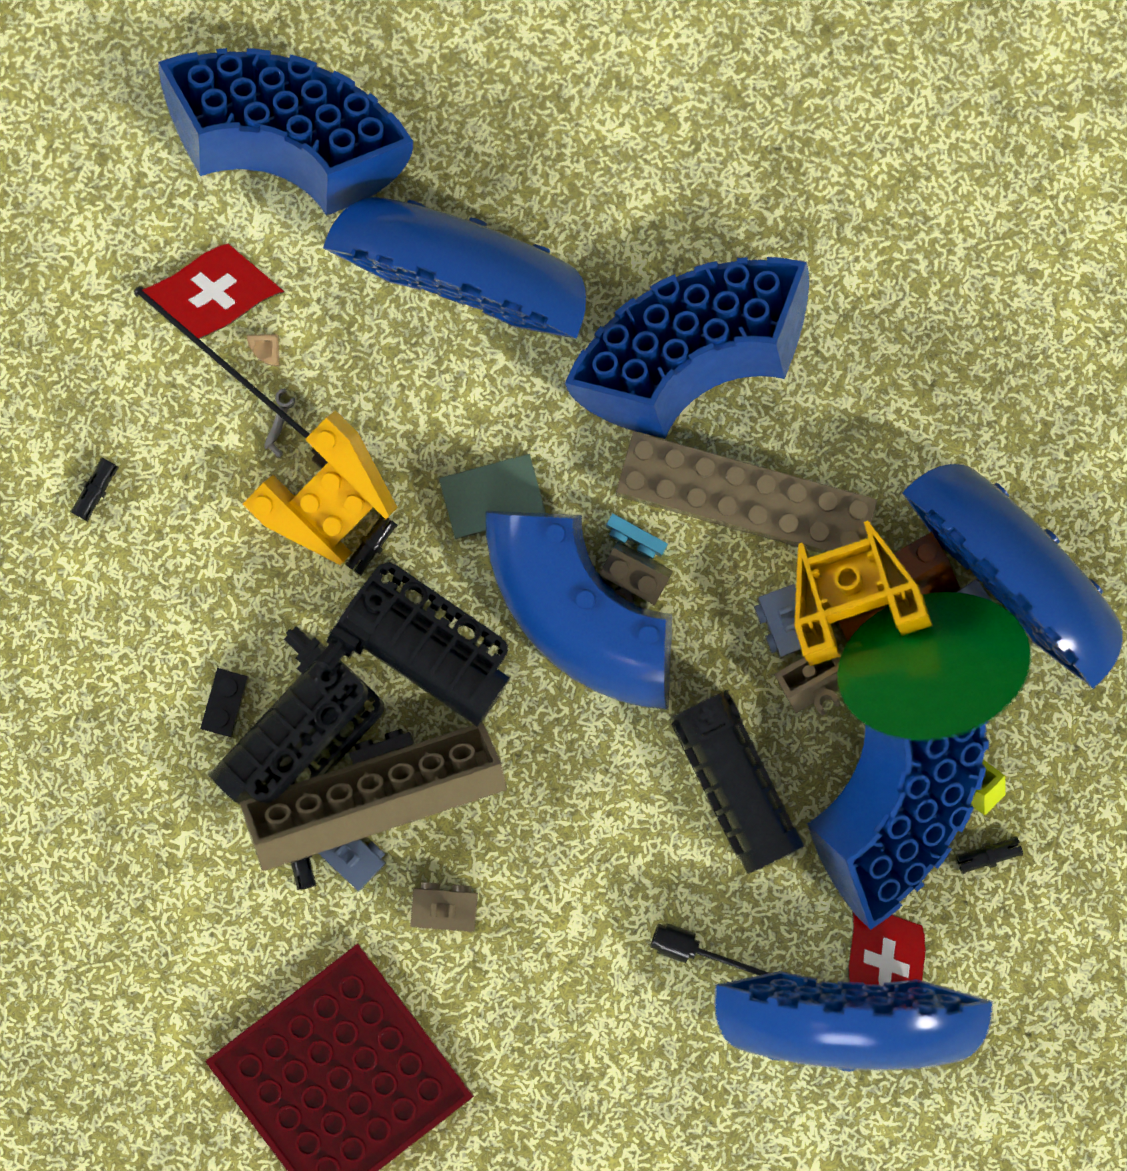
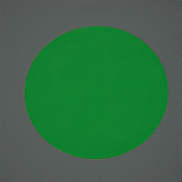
M958 592L922 594L932 626L901 636L896 627L890 606L882 609L856 630L841 654L837 676L839 691L844 703L857 719L873 730L885 735L908 740L948 738L971 731L987 723L1004 711L1016 698L1025 684L1031 665V648L1028 636L1019 621L1009 611L993 601L971 594Z

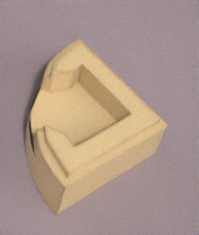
M278 334L247 335L249 347L260 361L262 360L263 363L265 362V364L280 367Z

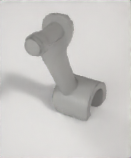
M280 389L276 393L275 400L279 408L287 414V410L295 404V398H292L286 404L281 403L280 397L287 390ZM276 414L264 447L265 449L269 448L277 458H281L283 452L273 444L279 437L284 424V420L278 414Z

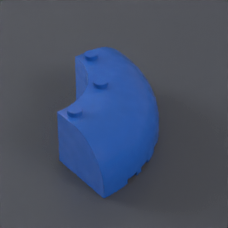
M227 48L216 49V53L198 55L197 52L158 62L161 87L170 116L181 142L200 177L214 172L235 169L273 174L288 180L304 190L316 201L327 216L381 191L402 172L412 155V138L392 112L388 113L378 103V99L372 93L367 94L355 86V81L335 70L332 73L317 67L316 62L294 55H290V58L272 55L270 50L247 48V52H227Z
M370 197L351 204L335 220L323 246V249L389 283L420 291L423 289L459 304L483 310L482 313L515 328L577 339L584 319L586 291L582 277L573 266L551 255L549 249L536 244L529 245L509 235L488 228L487 223L472 217L466 220L427 208L425 205L413 200L402 202L381 197Z
M748 257L737 258V261L718 264V261L696 266L693 271L677 277L674 274L650 286L651 290L642 294L637 299L632 298L614 312L615 316L604 327H599L594 333L595 338L590 342L586 350L583 349L574 362L565 385L575 401L596 416L629 430L666 439L671 426L681 412L693 400L711 388L745 377L765 376L785 379L800 338L809 293L807 262L776 257H767V260H748Z
M947 464L936 467L917 478L902 492L929 532L932 531L941 548L966 570L970 569L982 582V585L1000 603H1003L1019 621L1036 646L1092 689L1106 677L1116 663L1122 648L1123 632L1121 623L1113 609L1102 596L1103 590L1092 579H1089L1058 545L1060 540L1052 531L1047 528L1044 530L1009 498L1008 492L1000 484H992L976 470L966 465Z
M486 511V539L497 586L519 628L535 648L570 678L597 693L641 707L667 710L669 708L672 613L657 612L631 603L617 594L596 571L588 556L582 530V515Z
M989 721L971 731L935 740L896 738L880 733L865 725L862 753L851 779L835 801L820 815L807 823L819 858L831 881L851 910L870 930L901 908L903 905L900 902L913 889L918 892L925 885L922 880L934 866L938 869L952 849L949 845L957 831L963 832L974 808L971 802L976 789H981L986 767L983 765L985 750H989V740L986 738V724Z
M783 971L716 984L715 991L717 1023L723 1037L733 1047L767 1057L771 1060L837 1068L842 1071L920 1069L962 1061L974 1054L986 1038L991 1023L993 1001L918 979L884 983V986L840 981L837 983H817L816 978L799 976Z

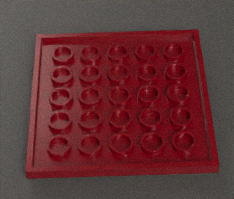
M359 943L205 1061L287 1171H379L474 1097V1094Z

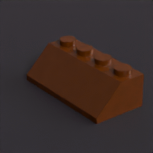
M932 531L894 553L895 557L917 584L921 594L955 592L960 589L949 559ZM887 604L834 623L845 642L848 643L851 636L864 622L890 605Z

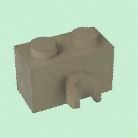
M618 541L599 575L620 586L615 589V592L625 596L627 601L634 603L635 594L655 605L673 571Z
M803 657L774 674L795 713L814 704L819 714L823 716L826 713L822 704L826 700H832L836 707L840 706V701L835 691L839 690L837 673L840 660L838 657L810 666Z
M421 882V888H413L410 927L475 932L478 893L471 892L472 886L453 885L452 891L440 890L439 883Z

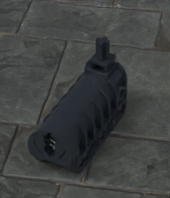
M388 562L380 564L351 600L337 621V624L330 631L326 641L328 646L316 660V663L321 665L320 668L323 671L328 670L332 672L344 655L350 658L354 652L361 655L366 650L476 727L488 715L510 680L509 676L498 669L508 653V645L501 636L397 565ZM388 572L393 575L392 581L384 583L382 581L383 575H387ZM402 581L404 585L399 593L396 589ZM409 590H415L421 595L422 601L414 603L405 597V593ZM427 600L431 601V604L425 611L423 608L425 607ZM442 609L446 612L445 617H441L439 620L434 617L435 611L438 612ZM455 618L457 619V621L455 622L452 629L449 627V625ZM462 626L469 627L474 632V638L466 639L458 633V628ZM480 636H482L484 640L478 647L475 644L478 642ZM495 645L498 647L497 653L491 656L487 653L488 647L491 648Z
M297 626L293 630L289 629L286 632L287 636L284 640L298 653L296 659L301 664L297 669L302 674L208 774L213 782L239 805V802L250 798L265 804L278 799L290 785L297 783L296 778L306 768L310 770V779L329 773L381 717L384 711V702L381 697L341 660L332 672L328 670L323 671L320 668L321 665L316 663V660L325 650L326 646L315 637L311 640ZM365 701L373 702L372 705L375 709L372 712L365 711ZM356 714L363 719L361 723L354 717ZM349 721L353 722L354 731L348 737H341L340 731ZM334 737L342 743L340 746L334 744L335 742L332 741ZM324 748H330L329 753L331 756L328 759L322 757L321 751ZM312 761H315L320 766L318 770L310 764Z
M728 690L712 696L669 719L736 857L741 861L747 874L761 869L805 846L786 812L785 805L782 804L775 790L774 783L770 780L764 767L765 765L761 761L753 745L754 743L742 723L743 720Z

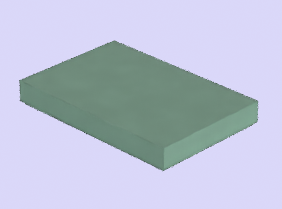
M530 454L439 478L455 540L485 532L486 511L546 513Z

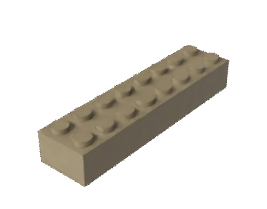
M637 432L632 433L615 495L798 547L799 543L803 542L807 550L821 554L867 539L868 535L864 522L869 521L871 524L878 500Z
M482 722L478 727L471 725L290 785L278 799L270 803H260L254 798L239 803L263 872L506 791L507 786L502 763Z

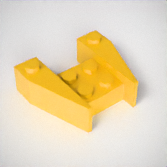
M335 410L305 439L328 463L300 492L294 496L272 475L253 492L243 505L265 527L341 565L352 554L341 540L374 507L387 519L398 507L359 433Z
M869 521L864 522L868 535L867 539L810 557L803 542L798 544L795 630L803 656L810 666L840 657L831 623L887 604L890 605L896 627L901 636L932 626L924 598L917 584Z

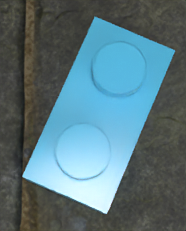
M613 513L606 524V528L611 530L609 535L624 544L627 540L639 545L636 549L638 552L651 559L655 555L662 557L668 543Z

